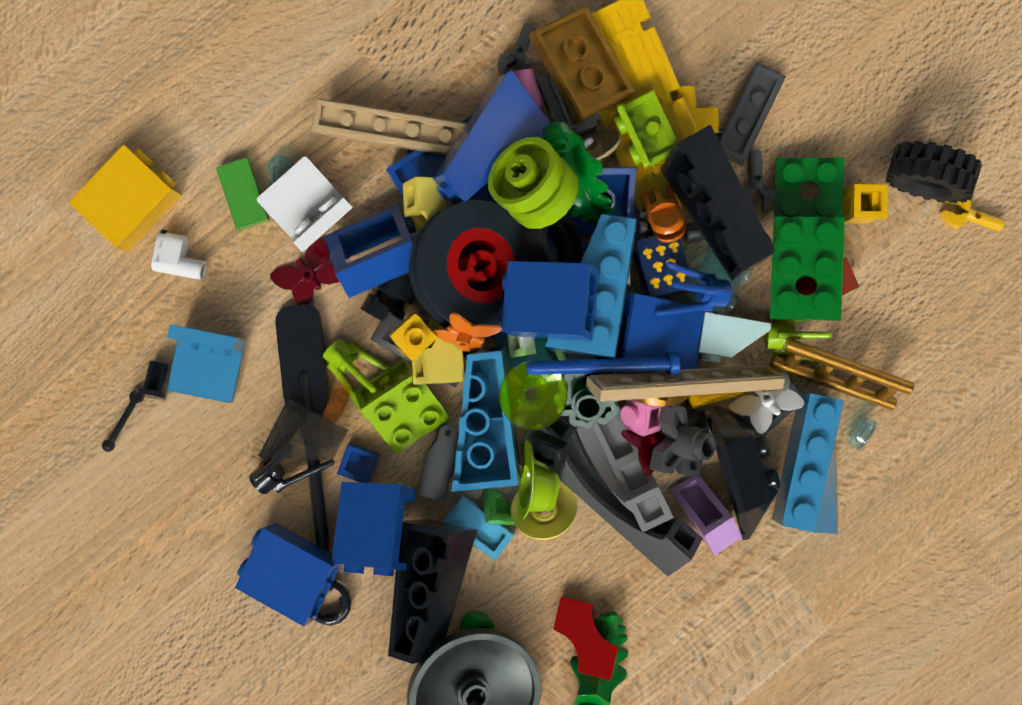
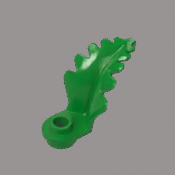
M554 122L546 125L542 130L540 138L548 141L578 176L579 190L573 204L575 206L571 216L577 218L582 214L581 221L587 222L591 220L592 224L599 221L601 214L613 216L611 213L613 208L608 206L612 203L611 199L601 194L608 191L609 187L604 181L596 178L603 172L601 162L586 151L583 138L571 130L567 123Z
M611 611L608 614H600L601 620L594 618L598 632L606 641L616 646H620L627 641V635H620L625 632L626 626L620 625L623 623V619L618 617V613ZM618 649L612 681L578 672V655L571 658L570 666L579 684V690L573 705H610L613 690L627 677L626 669L618 665L619 662L627 658L628 651L626 649Z

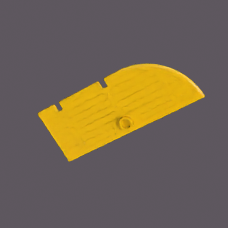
M619 0L591 13L633 86L635 93L626 100L600 112V117L604 129H615L621 135V143L614 150L620 167L637 168L634 200L638 209L645 210L641 201V194L644 191L647 192L651 206L655 203L653 188L659 187L663 198L668 199L665 185L670 184L660 170L665 161L647 170L642 163L636 166L628 147L634 145L629 133L622 135L614 119L615 116L619 115L616 106L621 103L625 105L654 90L678 142L698 131L685 97L673 101L670 96L671 92L680 89V85L656 28L652 27L645 31L642 29L640 23L651 18L645 1ZM675 194L676 199H677V201H678V204H679V206H681L682 203H681V201L679 200V198L677 197V195Z

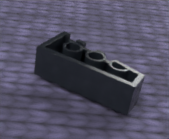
M709 125L676 143L660 170L732 281L763 263L775 253L772 240L759 221L712 126Z
M430 519L403 521L399 563H405L407 566L406 571L396 570L388 656L411 664L419 663L424 654L433 645L446 637L478 529Z

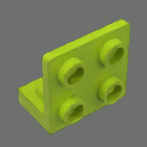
M405 359L400 360L370 380L376 387V392H370L364 385L354 391L360 410L396 454L450 418L427 384L413 385L412 363Z

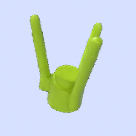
M774 319L773 323H771L770 331L765 334L766 349H773V355L788 356L790 352L783 350L787 338L794 340L831 338L832 333L795 331L794 327H789L790 325L814 320ZM803 358V359H802V360H805V361H809V362H813V363H817V364H818V362H815V361L810 360V359H807V358Z
M340 338L325 351L323 358L329 362L327 368L335 374L363 417L368 419L360 410L354 389L341 370L344 373L350 371L370 392L374 393L376 392V387L354 366L358 360L355 354L384 371L390 368V366L360 349L353 341L346 344Z

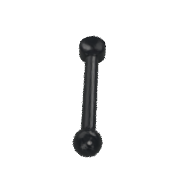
M136 390L130 393V403L109 439L102 442L101 446L104 451L111 452L115 449V440L136 404L144 400V396L135 394Z

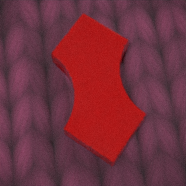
M561 597L553 630L565 635L574 645L578 655V672L612 681L619 647L606 641L598 632L594 622V605Z

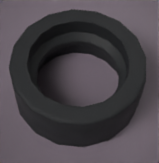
M567 214L554 224L541 229L523 227L521 236L522 250L527 262L581 263L583 255L582 238L578 227ZM547 230L555 238L558 248L557 260L550 251L547 241Z

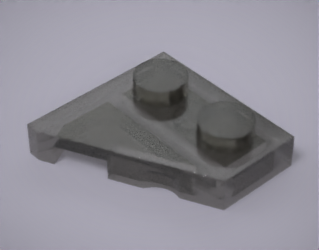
M288 399L258 456L261 458H274L287 444H291L293 446L292 450L283 459L332 460L349 429L293 399Z

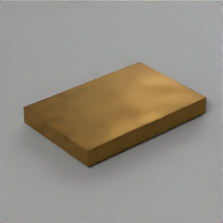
M587 6L532 31L528 36L578 124L626 100L635 93L633 86Z

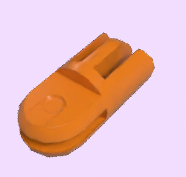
M666 184L665 188L668 199H664L660 188L656 187L652 189L655 203L652 206L646 191L641 194V201L655 237L661 242L670 243L679 240L684 235L686 224L674 191L670 185Z

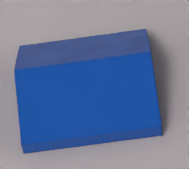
M603 167V172L596 177L604 181L609 187L608 191L601 194L611 199L612 203L608 206L613 208L611 212L613 216L633 219L636 167ZM572 205L566 214L572 218L579 229L580 235H593L598 222L592 224L591 220L582 222V214L577 218H573L571 212L575 205Z

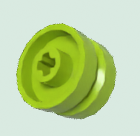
M526 137L512 143L501 152L493 163L488 176V190L493 199L502 208L508 210L510 215L519 224L528 229H541L561 219L574 204L579 190L578 176L573 168L560 157L548 141L540 137Z

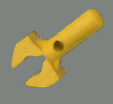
M971 200L963 203L959 201L957 203L945 201L948 204L956 205L962 214L956 215L947 210L940 212V216L945 224L955 229L963 227L966 221L995 231H1001L1005 225L1004 219L975 210L971 205Z

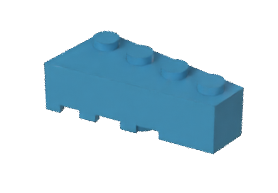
M506 347L483 348L476 352H470L467 354L452 492L519 485L521 465Z

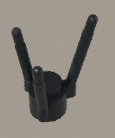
M291 429L269 456L259 464V467L249 475L252 486L262 494H268L272 489L280 493L287 486L333 466L335 461L330 459L284 480L285 471L279 462L293 448L288 443L297 432L295 429Z

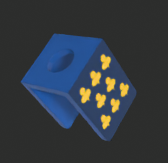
M655 236L638 240L636 242L638 252L635 251L634 245L633 257L643 295L659 298L686 291L673 288L672 283L674 281L692 283L691 277L670 269L666 265L667 262L671 261L688 267L681 238L670 243L661 242Z

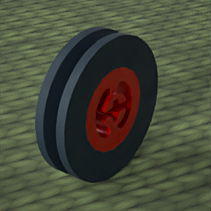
M463 201L436 213L424 223L415 236L409 256L411 286L422 308L440 325L446 328L451 325L450 314L452 312L458 313L473 325H499L498 313L500 307L503 306L505 294L502 288V278L504 272L507 271L508 261L527 262L522 250L521 240L524 226L519 224L510 215L508 210L502 208L499 204L489 201ZM466 245H475L481 249L458 259ZM491 277L489 285L483 291H477L469 286L486 281L487 278Z

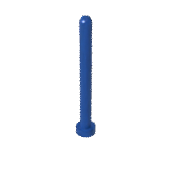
M677 351L667 352L666 357L531 361L526 364V373L529 375L666 371L668 376H677L680 372V358Z

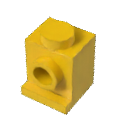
M853 184L843 190L842 217H845V224H869L878 219H887L888 185Z

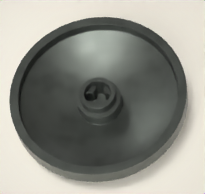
M486 628L462 630L438 641L417 663L407 690V705H539L541 698L539 673L527 650L513 637L503 632Z

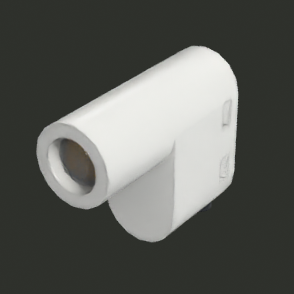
M161 229L160 233H158L151 263L153 271L203 280L207 264L206 261L186 258L189 244L187 236L169 233L164 229Z

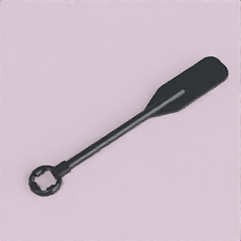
M302 304L282 308L276 316L275 325L283 398L286 407L305 439L307 466L309 469L320 464L318 434L329 401V386L326 360L323 358L325 350L321 316L315 307ZM318 472L309 477L316 545L330 552L322 472ZM335 579L329 591L336 589L342 595L339 597L340 608L344 610L340 616L337 613L326 614L325 616L318 613L314 620L322 625L333 626L341 623L347 618L351 610L352 599L349 591L343 584L335 581Z

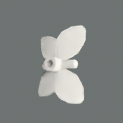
M776 371L785 378L783 389L755 391L759 397L753 395L739 397L729 404V409L735 414L750 416L751 423L757 433H765L772 423L773 414L780 415V409L791 411L804 406V400L796 392L789 389L790 380L786 372Z

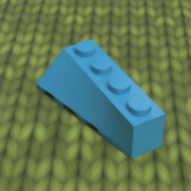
M801 392L800 397L804 400V406L795 410L772 519L786 527L814 533L838 534L835 438L844 400Z

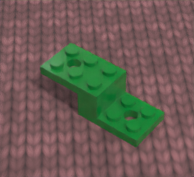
M845 157L776 158L773 248L775 253L772 254L770 319L841 321L845 217H842ZM807 183L814 184L818 188V196L813 200L801 198L799 189L802 185ZM804 276L811 277L816 282V290L810 295H802L796 289V282Z

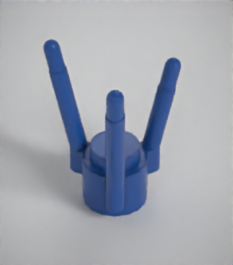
M669 261L666 264L668 268L702 280L698 284L679 281L672 283L673 288L696 292V298L701 302L657 309L655 315H673L700 310L712 311L714 306H727L732 295L731 284L728 280L716 279L715 274L703 273Z

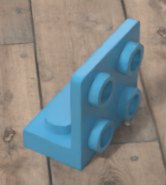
M170 324L167 338L177 339V345L167 389L171 392L232 403L236 392L246 339Z

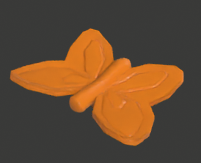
M452 312L450 314L451 325L447 329H435L433 333L444 342L455 344L458 349L476 352L482 348L481 344L484 343V337L499 333L503 330V327L499 325H473L458 313Z

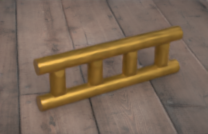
M787 338L783 346V350L790 352L786 358L773 355L769 363L771 368L889 410H894L896 407L897 399L891 397L895 392L899 391L910 395L915 387L914 382L791 338ZM803 358H807L821 364L817 369H813L799 363ZM834 369H838L852 375L847 380L830 374ZM865 380H869L883 386L878 391H874L860 385Z

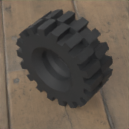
M907 141L903 142V144L899 143L895 147L886 175V182L890 183L889 185L892 188H898L897 190L902 193L908 192L910 193L909 195L920 196L925 200L935 199L937 202L943 203L945 201L950 203H957L959 201L963 203L972 199L982 162L980 159H976V156L973 154H965L966 151L962 149H951L952 146L949 145L939 146L935 142L924 144L922 141H914L913 144Z

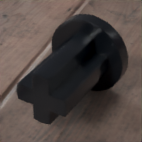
M150 361L143 389L137 388L135 394L158 400H166L167 395L162 393L168 364Z

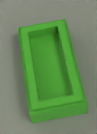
M246 157L216 167L236 229L241 231L270 221L266 210L257 202V197L261 195L250 159Z

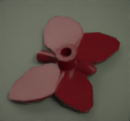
M318 238L308 247L305 253L306 264L300 258L295 261L299 269L289 265L279 267L270 274V279L276 286L292 291L293 299L297 305H309L313 298L314 289H321L320 283L330 285L340 282L335 274L333 265L328 263L330 254L323 238Z
M623 430L621 432L622 437L638 449V457L643 473L649 476L654 472V470L650 469L653 449L664 440V433L657 431L641 436L631 430Z

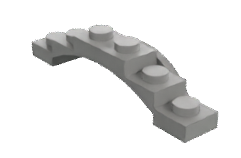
M555 351L558 360L596 359L592 356ZM618 405L619 412L611 418L609 423L599 424L595 422L590 429L580 426L576 430L590 460L606 485L618 500L633 512L642 532H645L674 517L653 474L651 473L649 476H646L643 473L638 457V449L622 437L621 432L629 429L623 426L621 409Z

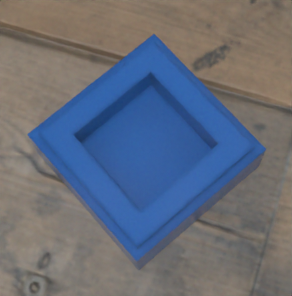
M349 442L337 474L360 483H370L380 453Z

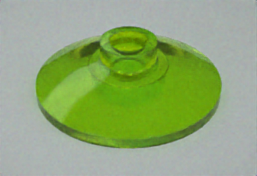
M525 362L514 367L503 379L499 391V402L504 415L514 425L527 430H538L553 424L561 416L567 403V387L561 374H527L526 364L529 362ZM529 388L536 389V396L533 399H526L525 393Z

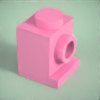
M627 400L625 407L621 410L623 426L641 436L662 430L658 423L661 406H651ZM659 408L658 415L653 413L652 410Z

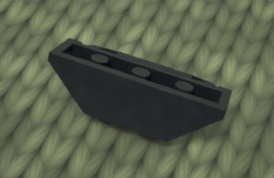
M715 405L704 411L710 431L717 443V455L742 540H747L755 532L777 495V489L780 488V479L776 469H771L767 456L771 455L767 438L765 436L761 437V434L757 433L749 422L723 407Z

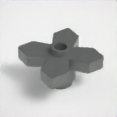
M661 406L658 423L665 438L653 449L650 469L670 474L676 469L679 474L699 477L703 460L711 459L717 447L713 434L709 432V424L704 411L690 408L686 413L685 407Z

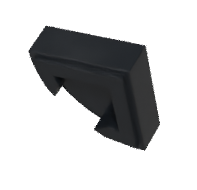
M538 430L532 437L535 451L540 452L547 461L545 465L557 474H561L565 468L568 442Z

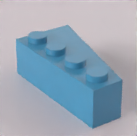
M601 214L581 263L592 265L599 271L592 341L548 338L545 345L546 348L553 351L616 359L637 229L636 219Z

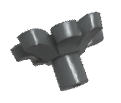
M634 209L633 219H636L637 224L634 241L636 252H638L636 246L638 240L648 238V236H655L650 223L646 220V211L641 209Z

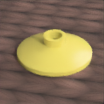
M561 481L556 505L553 510H550L551 514L546 517L540 516L542 512H528L526 518L520 520L517 514L518 492L513 498L511 505L513 522L522 534L532 539L549 540L562 535L572 526L577 515L575 495Z

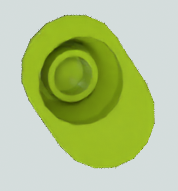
M526 439L523 445L521 480L517 495V514L520 520L525 519L528 512L553 510L560 489L558 474L545 465L546 463L534 459L529 439Z

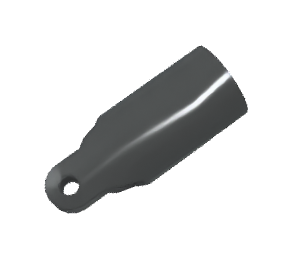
M444 423L438 427L436 438L426 452L417 490L418 495L437 500H446L455 462V448L453 444L456 431L450 424Z

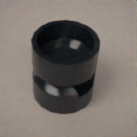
M397 277L376 286V291L368 293L360 307L361 310L380 321L387 310L404 319L406 315L404 307L412 305L416 296L411 283ZM385 295L396 301L391 309L381 304Z

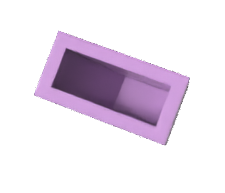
M691 476L670 490L714 556L742 538L733 517L701 476Z

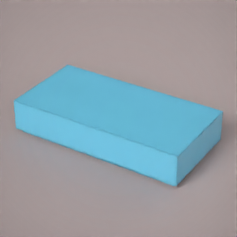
M464 494L460 496L443 519L445 523L478 529L473 544L494 560L498 558L515 535V532L506 525L485 524L484 509Z

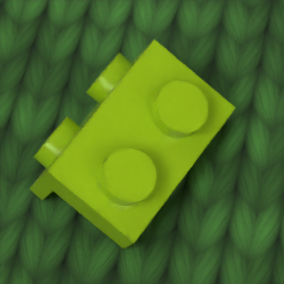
M653 90L625 105L622 103L617 105L616 108L619 115L615 116L614 119L622 135L629 133L634 145L628 147L636 166L642 163L647 170L665 161L678 141L655 91Z

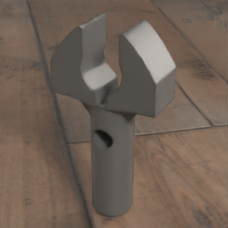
M525 23L523 25L512 54L508 56L500 55L497 63L500 76L505 74L506 70L513 66L514 63H517L518 70L531 68V65L526 64L524 58L531 42L528 36L535 30L532 24Z
M752 150L749 153L750 185L744 191L752 207V197L757 192V195L762 200L761 212L763 213L773 203L775 189H768L763 184L762 152L760 150Z

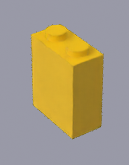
M123 144L68 203L116 248L129 252L182 195L174 188L177 182L163 170L158 173L150 166L154 161L138 147L134 151Z

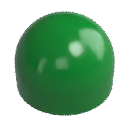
M478 610L468 612L460 623V631L474 629L479 626H485L486 629L494 630L495 627L490 617Z

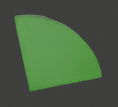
M490 488L484 490L482 495L485 524L515 525L511 515V505L502 497V493Z

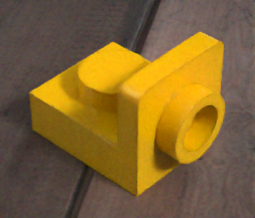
M415 313L408 316L389 335L394 341L393 345L411 361L417 358L437 339V336Z

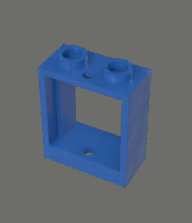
M398 204L325 235L335 274L348 298L409 272L410 250L417 231L411 217H404ZM398 236L402 238L400 241L351 261L350 257Z

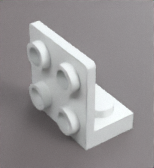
M302 157L257 197V202L292 238L293 243L301 252H304L353 208L307 157Z

